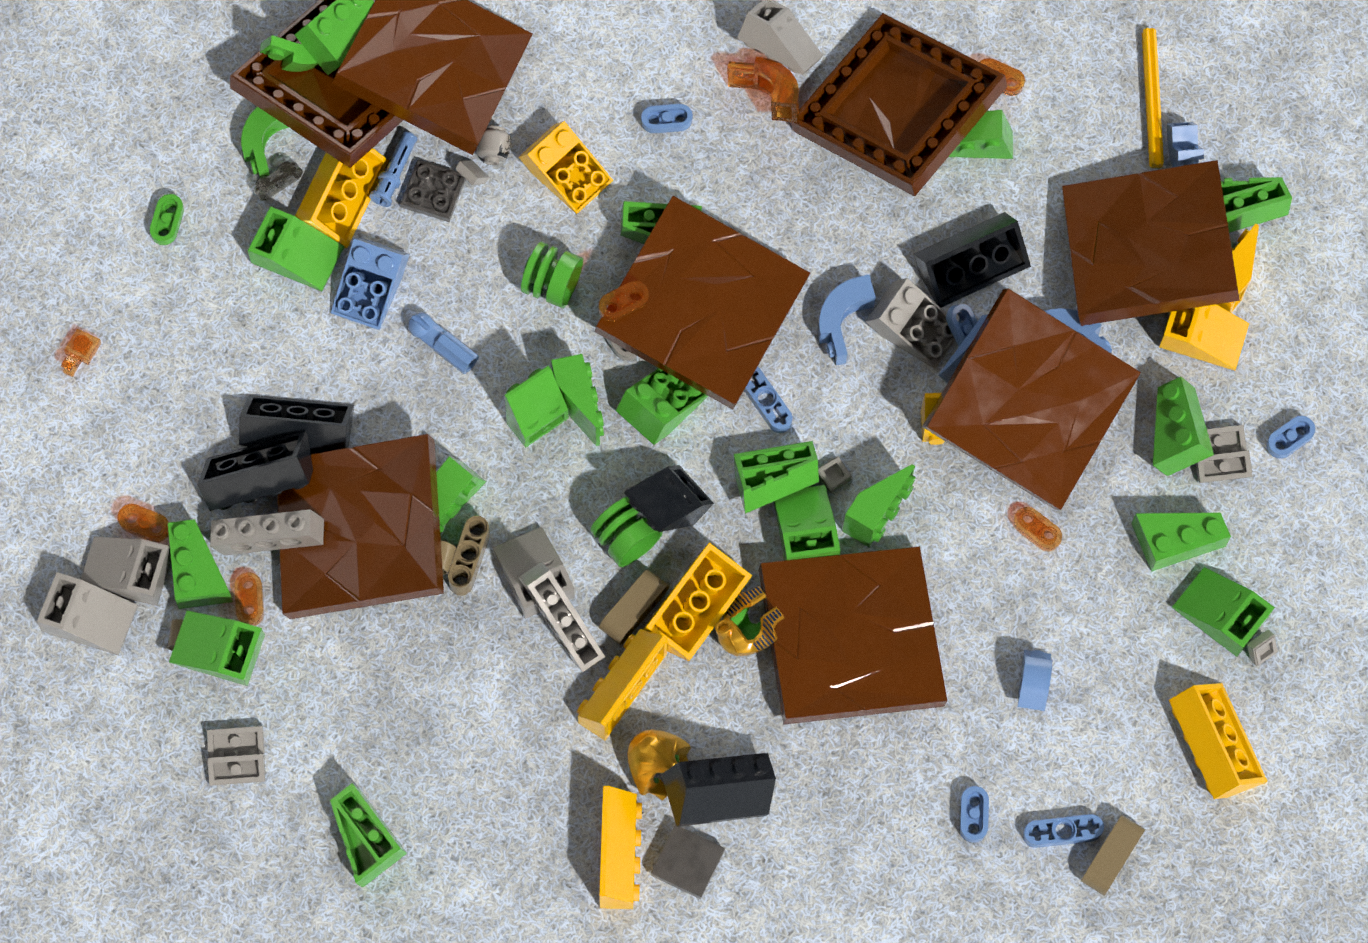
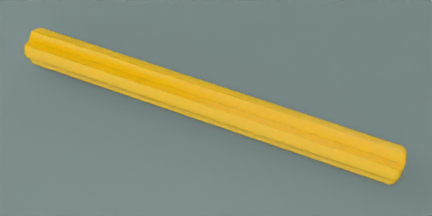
M1145 28L1142 32L1149 166L1151 168H1162L1164 154L1157 36L1154 28Z

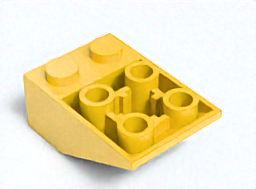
M565 121L554 124L518 157L542 184L576 214L613 181Z
M1257 224L1250 231L1245 229L1237 240L1238 244L1234 249L1232 248L1240 301L1243 299L1252 277L1259 229ZM1240 301L1216 305L1232 313Z
M1216 304L1172 311L1169 313L1159 348L1235 371L1249 323Z

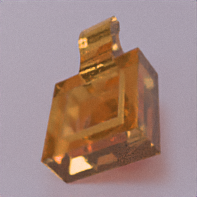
M76 329L64 349L65 354L68 356L61 364V367L64 368L63 373L73 377L81 362L89 365L101 345V340L82 330Z

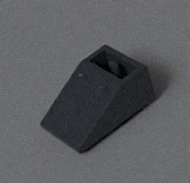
M680 465L668 466L624 492L629 498V504L635 510L640 511L646 517L647 524L658 532L693 526L714 504Z

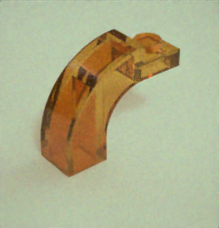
M757 56L754 63L729 61L727 67L728 87L763 91L772 98V120L798 121L799 87L796 78L789 69L774 60Z

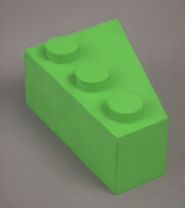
M1003 110L987 111L949 157L1013 159V130Z
M1181 376L1159 386L1157 389L1153 466L1166 476H1169L1214 455L1196 389Z
M813 441L734 454L735 479L745 514L819 482L818 458Z
M450 456L437 471L440 535L444 530V526L457 515L460 509L487 482L464 462Z
M1136 513L1131 523L1151 572L1226 547L1231 538L1221 513Z

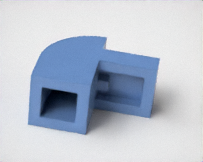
M1194 122L1167 123V143L1172 167L1199 163V160L1204 159V149L1198 146L1197 124Z
M1024 650L1022 675L1018 690V707L1045 711L1053 660H1051V654L1040 650Z

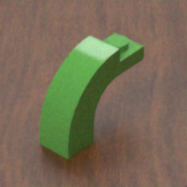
M274 35L261 42L260 53L268 55L273 60H283L282 70L302 72L319 65L302 44Z
M256 107L249 115L243 127L241 146L245 162L250 161L253 174H259L261 182L271 180L265 157L267 141L276 132L290 127H287L259 107Z

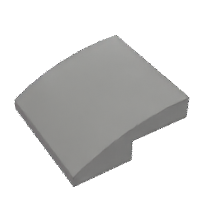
M1244 425L1207 429L1214 455L1195 463L1199 483L1253 477L1250 452L1246 448Z
M263 726L207 730L209 786L265 782Z

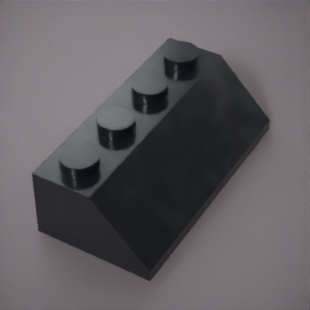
M1006 212L913 254L920 277L940 308L1031 267L1019 223Z
M249 395L240 414L239 445L248 447L306 430L311 454L348 448L354 405Z
M306 430L207 458L197 485L209 511L217 509L226 510L234 504L242 502L251 503L263 496H276L282 491L292 488L296 490L301 489L309 484L313 473V465Z
M768 753L678 762L661 774L677 827L767 816L770 811L776 781Z

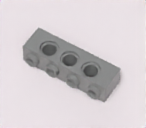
M309 509L211 520L210 547L223 555H234L323 545L324 518Z
M542 562L519 577L571 660L582 672L605 657L552 572Z

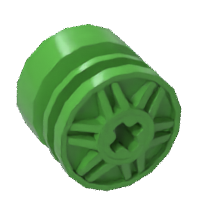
M540 241L526 262L521 282V292L529 295L533 291V297L538 299L546 289V302L560 308H565L579 281L583 267V258L566 251L557 260L558 248L552 246L548 250V244Z
M628 497L622 498L607 508L590 528L592 535L599 538L600 545H610L608 554L618 567L630 565L646 554L663 534V532L653 530L647 524V519L643 518L644 515L629 504Z

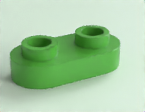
M164 195L157 202L150 225V234L153 241L159 245L171 244L177 237L184 213L182 200L177 195ZM170 207H174L175 211L172 213H168L167 209ZM166 230L168 231V234L166 236H161L160 232Z

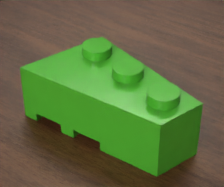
M335 0L295 34L296 38L327 75L341 66L374 4L373 0Z
M1282 177L1249 178L1248 181H1233L1232 178H1224V181H1221L1229 233L1289 214L1292 196Z
M624 201L621 209L620 236L645 244L668 204ZM691 205L694 208L702 211V206Z
M195 519L168 523L174 594L178 608L185 609L233 602L226 583Z
M351 783L330 800L346 847L347 857L352 866L356 884L363 888L407 854L356 785Z

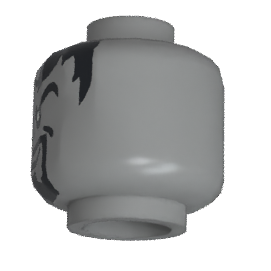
M487 126L476 148V154L484 159L485 164L499 165L500 161H504L509 157L511 136L503 127Z

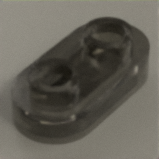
M286 161L269 176L265 175L259 178L255 183L254 193L261 201H266L296 182L302 176L303 170L296 162Z

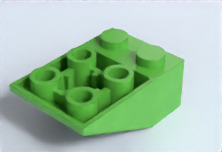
M270 206L248 249L252 264L322 292L344 250V246L299 218Z
M583 354L551 360L552 373L567 405L569 417L596 446H600V436H604V422L601 410L598 411V396L596 387L592 385L590 362H584Z
M549 366L542 370L541 368L536 369L528 376L526 381L521 384L516 383L512 385L504 395L507 425L525 448L569 419L567 405Z
M658 368L625 391L616 412L655 445L668 436L708 396Z
M911 464L861 491L845 514L842 532L869 548L874 541L879 543L886 531L885 526L888 520H894L900 510L899 505L902 498L907 500L914 488L912 485L916 479L913 476L915 466Z
M825 485L807 487L774 501L784 561L840 555L841 550L836 524Z
M1205 567L1172 606L1175 611L1236 657L1239 656L1263 626L1275 608L1254 591Z
M186 611L169 663L248 686L265 633L260 627L240 621Z

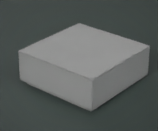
M473 160L460 161L456 166V170L471 185L485 184L490 178Z
M838 456L818 468L819 478L829 493H832L853 479Z
M1269 629L1247 644L1250 660L1256 666H1259L1278 652L1275 635Z

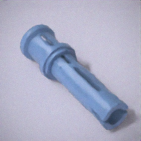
M410 132L402 133L386 170L378 176L379 182L375 191H371L369 198L374 203L383 207L391 205V197L395 189L399 188L401 184L399 177L418 140L414 134Z

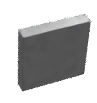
M417 159L400 207L450 222L466 179L457 171Z
M675 824L651 871V876L701 899L725 852V848L682 827H677Z

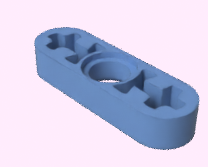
M757 367L753 376L756 375L755 382L759 388L755 391V385L750 380L744 392L772 431L776 433L787 432L792 425V413L761 369ZM767 393L772 396L773 402L769 405H762L758 401V397L761 394ZM775 407L776 413L780 418L786 417L784 425L780 422L775 423L776 415L772 411Z
M1094 814L1036 820L1027 824L1023 832V839L1028 846L1033 848L1092 842L1099 839L1102 835L1104 823L1100 817ZM1088 821L1092 822L1093 826L1098 827L1094 834H1090L1089 830H1080L1079 837H1076L1077 828L1075 822H1078V828L1086 827ZM1065 824L1069 826L1071 835L1068 838L1059 837L1056 833L1058 825ZM1050 825V834L1053 840H1049V834L1040 836L1039 841H1035V837L1029 836V834L1032 833L1033 828H1037L1038 832H1047V826Z

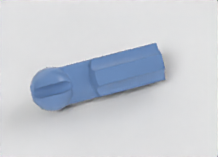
M416 313L410 318L408 324L410 333L420 338L462 374H466L475 366L479 356L434 322L428 314Z

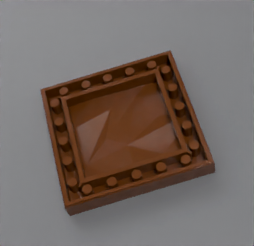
M318 0L280 32L277 37L301 44L295 34L335 0ZM259 50L230 75V89L287 127H290L293 131L349 168L403 121L332 84L339 68L329 75L325 73L320 65L302 72L282 70L283 60H273L268 55L260 53Z
M375 0L332 84L473 155L533 33L469 0Z
M882 13L791 118L790 123L795 133L915 197L1008 86L1004 74Z
M1218 160L1062 186L1078 316L1081 326L1240 301Z
M672 196L596 325L594 332L733 410L806 283L810 272L677 197Z
M1009 288L1003 289L922 427L1053 509L1061 510L1141 372Z
M429 434L311 454L313 473L309 484L301 489L296 490L292 488L282 491L277 495L278 513L311 509L324 518L323 545L280 549L282 614L287 618L296 619L444 594L435 440Z
M920 546L760 564L758 571L761 589L766 594V597L763 599L765 614L777 607L784 616V619L779 621L774 628L777 640L771 644L783 725L945 706L947 695Z

